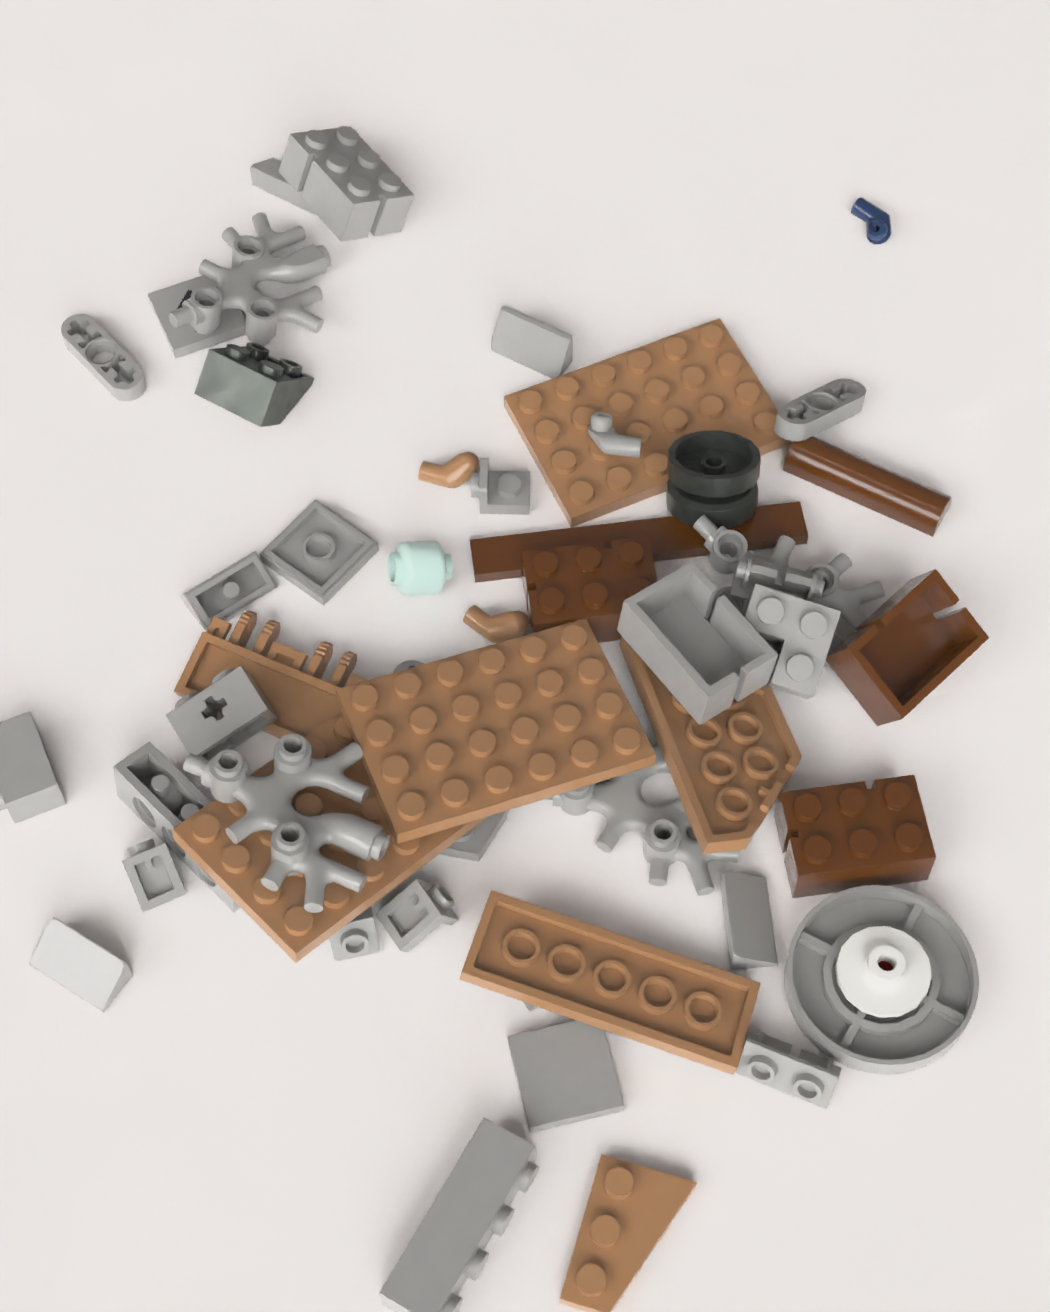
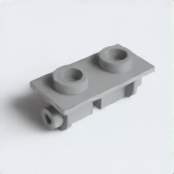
M739 555L729 596L748 600L751 589L755 584L818 604V599L821 598L824 589V575Z
M763 1031L760 1032V1035L750 1032L735 1073L827 1109L842 1069L833 1064L834 1059H827L804 1049H801L799 1057L790 1055L791 1044L766 1035V1032Z

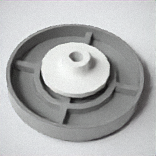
M866 885L849 888L829 896L805 916L792 938L786 959L784 984L787 1001L795 1021L805 1036L820 1051L849 1068L872 1074L888 1075L901 1074L923 1068L944 1056L957 1043L965 1031L976 1006L979 991V972L973 949L967 937L954 919L942 908L912 891L892 886Z

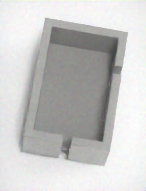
M341 126L332 129L290 133L278 172L296 192H302L301 198L340 242L367 238L370 232L373 236L401 232L414 194L402 182L400 177L359 136L356 130L351 126Z
M692 561L624 600L617 631L694 720L701 725L731 707L733 698L739 702L768 684L778 653L725 595L717 598L710 623L707 621L711 615L718 587Z

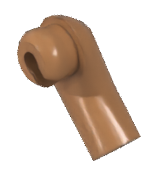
M468 451L458 454L444 465L423 461L419 469L418 479L419 481L451 489L457 488L471 479L472 472H478L480 461L475 453Z
M476 605L470 607L463 618V622L492 643H500L518 638L527 631L530 624L528 616L520 610L490 616Z

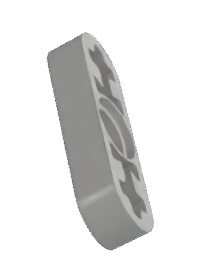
M76 314L68 317L62 323L61 334L66 348L113 397L120 401L129 402L140 398L144 394L146 382L140 365L92 317L85 314ZM78 332L83 335L87 334L90 342L86 344L85 339ZM101 352L114 354L113 358L106 363L93 361L94 357ZM119 371H121V375H122L127 381H129V382H130V381H133V382H131V383H129V384H128L127 382H125V381H121V382H120L117 373H118Z
M841 378L831 381L781 405L777 410L774 431L778 436L789 441L806 440L860 413L866 395V388L861 383L852 379Z

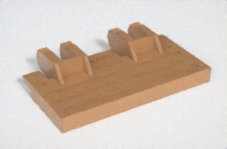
M244 610L228 641L225 639L232 624L218 617H213L207 631L202 632L174 692L180 697L191 693H200L212 685L214 677L222 671L242 666L254 678L278 717V720L261 731L281 739L287 734H299L302 737L310 734L341 712L336 700V689L367 681L368 679L352 673L357 662V654L348 651L340 658L329 683L321 680L333 653V644L326 641L320 642L305 673L301 672L308 659V655L276 642L281 628L280 622L275 620H268L265 623L252 651L246 649L245 647L256 625L257 613ZM220 707L217 712L223 714L222 709L224 707Z

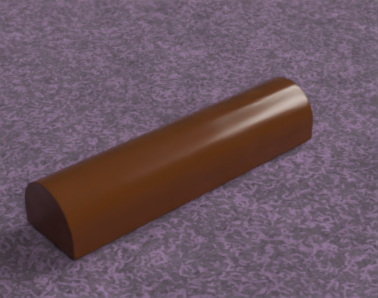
M814 436L803 441H792L783 465V471L932 537L936 533L952 501V497Z

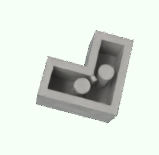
M755 584L751 589L743 616L765 640L779 644L777 650L778 657L766 686L805 699L814 697L841 611Z

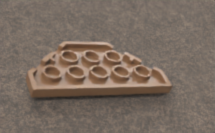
M621 637L619 647L702 854L746 849L776 802L779 792L783 791L802 758L772 689L765 685L739 702L733 698L731 707L699 725L627 641Z

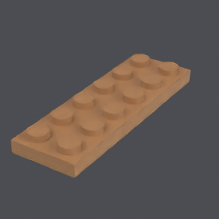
M493 890L490 891L459 979L734 1075L739 1065L761 984L760 982Z

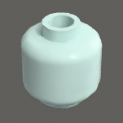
M437 541L401 542L395 552L390 553L388 556V579L391 586H396L398 591L404 596L439 594L445 585V581L452 578L453 563L451 556L444 554L441 545Z

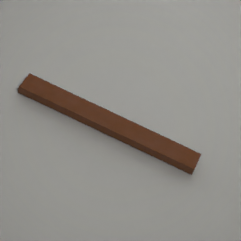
M800 501L757 506V510L751 519L739 526L727 528V530H735L745 537L748 551L775 548L779 537L782 535L792 538L796 542L795 545L807 544L808 532ZM673 516L470 539L475 583L522 577V551L595 542H602L603 548L606 549L610 548L612 540L649 536L654 562L707 556L710 554V551L704 546L706 540L693 526H688Z

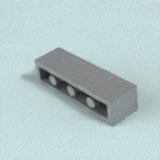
M485 1117L482 1119L380 1290L379 1295L383 1306L394 1312H459L463 1298L458 1295L468 1278L475 1281L479 1277L489 1257V1253L484 1250L493 1234L499 1237L502 1236L513 1217L515 1209L511 1208L510 1205L517 1192L520 1190L526 1193L536 1178L539 1166L535 1164V1145Z

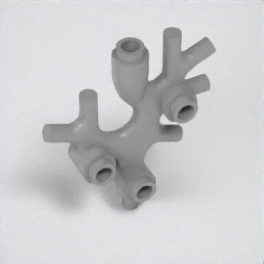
M262 212L256 213L252 217V222L257 237L251 235L241 236L233 227H228L222 233V239L233 249L231 268L219 266L207 259L201 262L198 272L217 282L218 286L216 288L201 286L194 289L191 293V298L183 301L182 308L168 314L169 321L174 328L189 322L196 332L206 335L213 333L220 326L223 310L240 309L246 314L245 334L252 343L258 345L268 344L276 336L277 323L282 321L293 322L317 334L321 330L324 320L306 311L304 307L322 300L323 295L318 286H312L286 298L274 299L259 293L256 285L265 280H274L281 283H300L325 273L327 268L330 267V254L323 245L316 247L312 244L291 253L285 258L273 256L272 253L305 240V230L302 226L298 225L284 232H274L270 227L267 215Z
M705 515L701 516L693 525V528L706 540L704 546L710 551L709 562L712 568L721 574H735L739 555L789 567V557L796 542L788 536H780L771 556L762 558L747 550V541L741 533L735 530H727L724 526L718 528ZM844 553L837 555L829 564L815 563L811 565L806 571L824 575V589L821 598L818 599V604L841 611L840 616L857 631L856 628L867 619L860 611V606L884 597V589L881 582L875 581L851 589L843 588L839 584V577L852 566L851 559ZM722 554H728L729 556H731V558L726 557ZM731 586L719 589L709 618L710 621L717 598L725 595L742 615L748 600L729 596ZM836 631L834 632L828 653L843 640ZM766 640L768 644L777 652L779 645L777 643ZM825 660L824 667L828 666L832 671H834Z
M287 734L274 747V771L270 776L266 777L248 775L246 759L240 753L231 749L220 751L209 761L192 753L185 759L183 770L200 777L201 784L210 788L211 794L215 799L223 803L240 801L246 807V815L226 828L227 836L234 844H238L252 833L260 830L273 832L271 835V865L261 879V883L267 889L277 891L286 876L304 874L306 882L304 909L307 912L319 913L323 910L325 887L327 884L334 882L360 893L367 880V875L321 855L319 849L323 845L332 844L368 862L371 858L380 861L389 846L391 835L384 832V827L362 817L348 813H326L308 817L295 811L292 806L293 796L299 790L312 786L329 789L363 804L368 796L370 787L344 775L345 769L363 758V750L356 742H352L328 758L315 759L311 758L312 748L304 737L299 734Z
M658 742L652 745L656 753L655 765L611 778L607 782L591 784L546 798L547 800H553L552 806H559L565 813L572 816H581L590 810L602 814L606 818L607 824L595 844L606 853L612 852L620 837L626 832L634 830L642 832L644 834L643 855L650 863L648 882L654 886H665L667 884L668 867L675 861H680L686 865L690 872L697 895H707L715 889L708 871V863L710 861L739 862L740 850L702 854L698 841L689 838L686 834V830L691 824L680 797L665 806H654L643 799L641 787L649 776L656 773H670Z

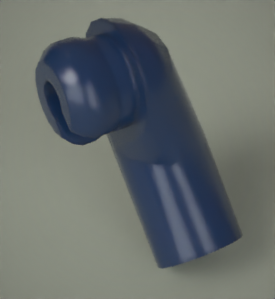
M862 197L857 199L851 209V214L866 223V236L871 243H885L891 236L890 215Z

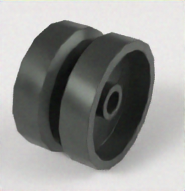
M720 430L698 431L686 434L675 440L668 449L667 510L675 519L688 526H693L703 515L718 528L724 526L726 529L739 526L751 519L758 505L759 491L757 480L760 477L761 464L758 447L751 440L743 436Z

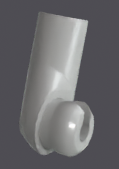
M597 412L591 416V425L588 426V433L603 453L640 458L642 438L618 435L611 426L613 418L608 413Z

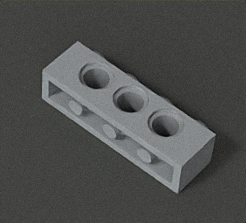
M150 741L114 765L117 796L166 843L179 859L233 913L240 909L232 898L173 840L172 829L211 801Z

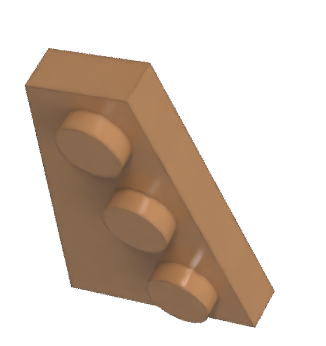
M601 1154L559 1304L585 1312H613L643 1268V1264L659 1240L663 1238L671 1226L673 1219L696 1189L697 1182Z

